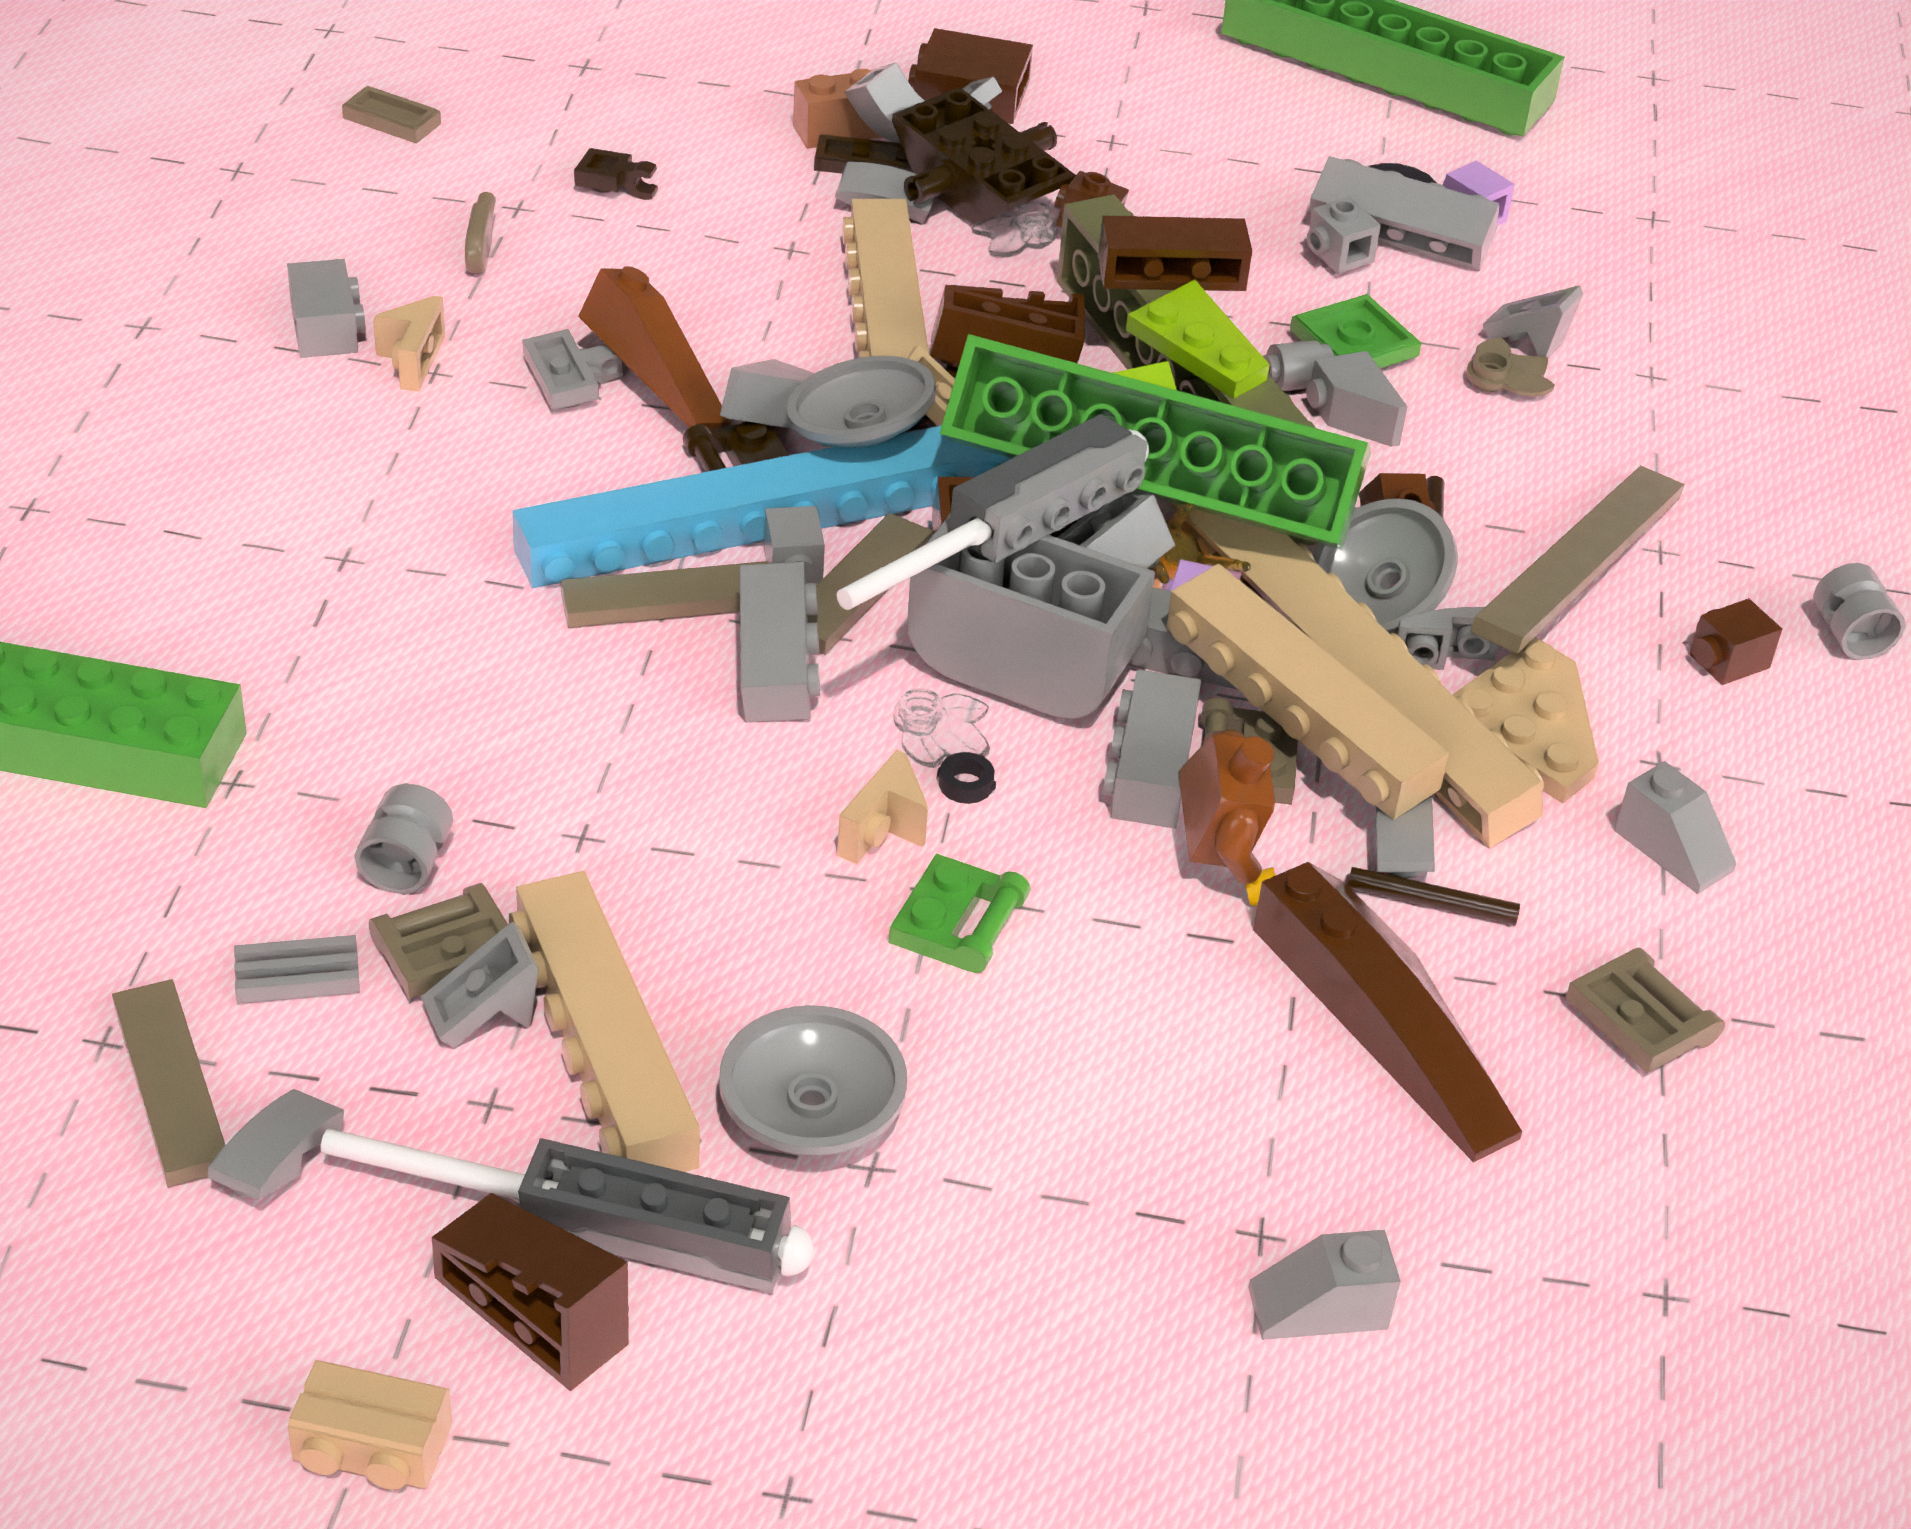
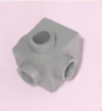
M1350 196L1312 208L1310 228L1307 233V246L1337 274L1375 262L1381 225Z

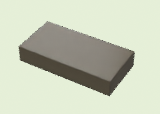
M368 85L342 104L343 119L415 144L441 125L440 110Z

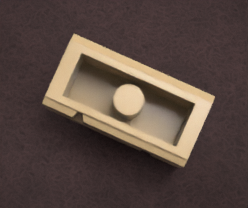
M315 1360L304 1384L303 1394L300 1393L289 1418L288 1432L292 1459L300 1461L308 1470L322 1475H331L338 1470L365 1475L372 1483L385 1489L397 1490L404 1487L405 1484L424 1489L428 1488L437 1465L438 1455L441 1454L451 1430L450 1389Z

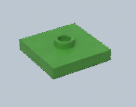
M1368 294L1292 316L1290 331L1301 341L1316 340L1320 344H1328L1334 356L1367 351L1378 367L1383 368L1420 355L1422 342Z

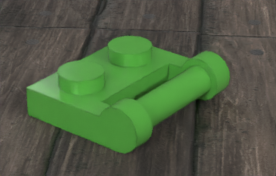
M936 853L892 922L889 930V943L969 972H982L993 956L992 945L1012 911L1020 908L1030 894V884L1024 876L1017 872L1008 871L998 875ZM984 899L991 902L972 935L959 938V933L979 900Z

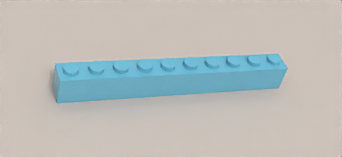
M941 426L901 433L886 442L868 447H830L512 510L514 552L531 588L561 583V580L585 578L764 541L765 508L817 506L821 529L886 516L889 512L896 514L930 507L934 504L938 477H976L1012 458L952 442L939 434Z

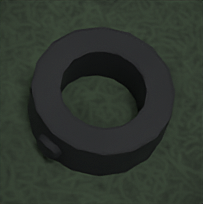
M954 753L946 757L937 770L941 792L948 799L958 803L972 804L981 802L988 798L996 789V781H994L995 769L992 763L984 756L976 753ZM965 773L972 774L979 779L973 782H964L956 779L954 776Z

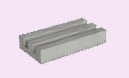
M356 935L234 945L237 1004L360 993Z

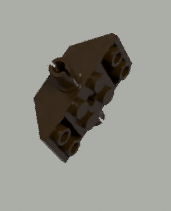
M961 87L917 103L892 115V123L912 172L917 174L907 177L904 181V190L909 201L914 200L913 204L919 205L937 196L972 225L1056 191L1062 185L1070 184L1076 176L1067 167L1045 152L1055 148L1057 144V135L1052 125L1048 126V122H1041L1032 128L1019 132Z

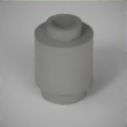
M1316 340L1272 344L1269 346L1266 355H1263L1270 364L1268 374L1283 391L1306 389L1308 381L1312 379L1315 359L1334 356L1328 344H1320Z

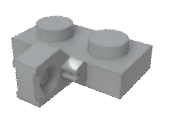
M569 329L522 340L524 357L552 410L575 407L581 403L599 399L598 383L603 384L623 376L622 360L606 344L588 349H579Z

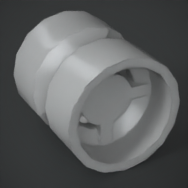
M1848 563L1834 568L1816 585L1813 594L1814 605L1825 623L1831 628L1833 636L1848 657L1857 660L1875 658L1889 651L1902 638L1906 628L1905 618L1893 599L1887 594L1886 588L1875 571L1869 565Z
M403 783L388 789L384 793L374 818L368 825L354 855L356 867L362 876L374 886L392 893L405 894L415 892L425 884L438 855L437 851L442 848L454 821L452 810L445 799L433 790L417 784Z

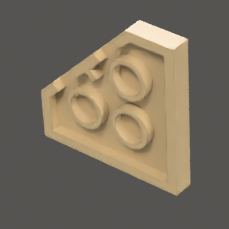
M1535 637L1519 653L1511 652L1452 694L1454 697L1460 696L1464 698L1472 708L1475 717L1488 730H1497L1506 741L1509 750L1522 763H1531L1543 779V791L1562 804L1595 779L1599 760L1577 664L1551 645Z

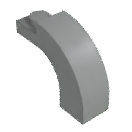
M897 62L873 69L844 91L861 119L874 132L895 143L901 142L892 123L893 113L925 101L913 90ZM994 76L971 82L963 88V90L988 109L992 107L989 101L1002 92Z

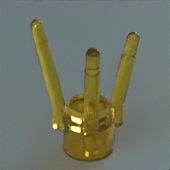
M1190 503L1184 504L1172 519L1165 520L1175 546L1160 557L1158 564L1151 569L1162 584H1166L1170 580L1167 570L1177 571L1180 559L1209 566L1220 564L1225 569L1247 572L1251 569V564L1247 561L1198 552L1197 542L1194 537L1180 528L1193 511V506Z

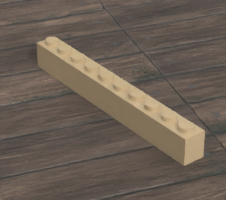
M1173 503L1177 535L1206 565L1215 566L1220 564L1227 570L1241 572L1240 581L1449 751L1441 790L1436 792L1435 795L1489 849L1543 816L1542 791L1544 790V782L1537 769L1529 762L1522 763L1509 750L1502 735L1495 729L1488 730L1475 717L1467 701L1460 696L1454 697L1441 684L1433 668L1427 664L1421 665L1409 653L1406 644L1397 634H1389L1377 622L1372 610L1365 603L1360 602L1358 604L1346 592L1342 582L1334 573L1329 572L1327 574L1315 562L1310 550L1304 544H1296L1288 535Z

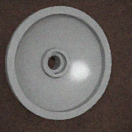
M897 356L861 357L834 364L809 376L793 390L788 398L786 409L790 425L803 437L827 446L861 448L886 442L917 424L933 405L937 390L931 371L917 361Z
M1408 499L1379 500L1354 509L1343 549L1340 550L1318 543L1312 553L1315 562L1327 574L1329 572L1334 573L1342 582L1346 592L1358 604L1363 602L1372 610L1377 622L1389 634H1397L1400 619L1418 613L1423 614L1438 607L1453 583L1458 564L1456 541L1444 519L1432 508ZM1398 582L1395 586L1389 588L1392 584Z
M818 1005L794 1006L765 1014L746 1025L735 1035L727 1046L721 1060L719 1087L721 1098L728 1114L752 1138L769 1147L793 1154L830 1155L846 1152L865 1145L877 1138L892 1125L905 1101L907 1069L903 1055L893 1039L870 1020L853 1012L834 1007Z

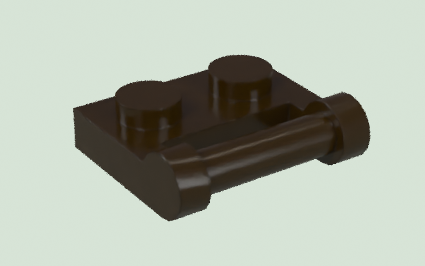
M744 421L740 424L711 430L703 424H696L685 431L682 439L688 452L699 459L706 472L726 468L718 454L723 452L726 453L733 466L789 456L771 425Z

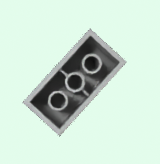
M950 515L926 544L949 532ZM1051 535L1043 537L1023 550L1017 551L996 563L983 556L982 552L979 553L969 546L910 577L907 616L908 634L912 645L920 657L930 667L948 678L1055 717L1068 719L1084 717L1099 707L1145 639L1155 572Z

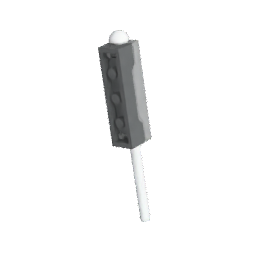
M1100 414L954 487L949 532L838 590L837 600L840 606L846 610L852 609L969 546L979 553L982 552L983 556L996 563L1017 551L1023 550L1043 537L1062 529L1079 518L1098 510L1113 500L1134 491L1141 486L1145 476L1144 464L1149 453L1147 440L1138 431L1125 429Z
M330 1128L325 1131L321 1141V1152L323 1154L509 1197L520 1203L522 1209L614 1255L770 1293L774 1291L780 1271L782 1275H796L809 1266L814 1255V1245L810 1235L797 1225H793L791 1228L790 1197L557 1141L544 1138L539 1139L525 1174Z

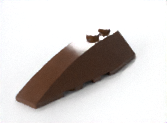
M1310 862L1303 863L1262 881L1253 931L1474 1163L1520 1140L1523 1131L1417 954L1344 881Z

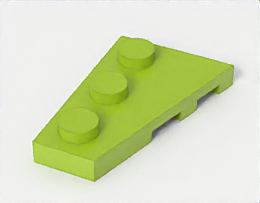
M1196 280L1144 305L1127 316V332L1233 399L1267 381L1270 364Z

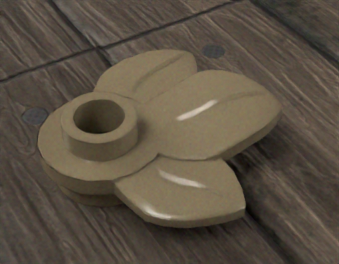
M1501 337L1480 343L1476 347L1474 359L1467 366L1466 376L1468 380L1478 389L1485 392H1496L1505 389L1523 396H1542L1554 390L1555 384L1544 377L1548 358L1546 356L1513 354L1508 343Z

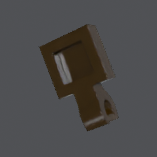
M589 148L574 169L575 186L591 188L596 192L617 193L621 186H624L635 197L642 200H650L658 191V185L648 184L641 178L651 179L657 170V165L649 161L632 162V154Z

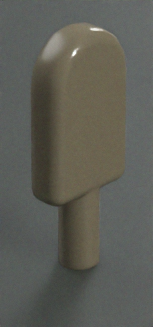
M490 192L480 193L477 202L472 205L465 238V265L469 273L480 274L485 272L492 242L491 223L496 204V197Z

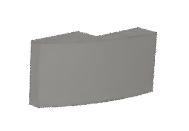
M847 162L835 194V198L852 205V199H906L909 218L923 224L928 216L933 202V198L922 204L915 205L913 204L914 200L910 202L904 190V181L907 177L917 174L891 166L865 162Z
M1484 607L1445 608L1423 614H1414L1399 620L1397 635L1404 641L1409 653L1421 665L1427 664L1435 670H1444L1447 657L1495 661L1498 645L1470 632L1474 617Z
M1432 796L1395 820H1392L1375 805L1377 872H1388L1390 875L1402 878L1417 877L1422 872H1435Z
M290 1090L263 1108L232 1137L209 1165L208 1178L234 1189L235 1193L242 1197L260 1200L300 1177L302 1154L321 1144L323 1135L328 1128L342 1131L344 1109L299 1090Z

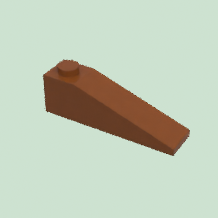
M624 266L622 269L600 268L578 317L689 428L696 424H703L710 430L730 426V419L720 416L722 404L664 296L649 283V277L643 271L631 266Z

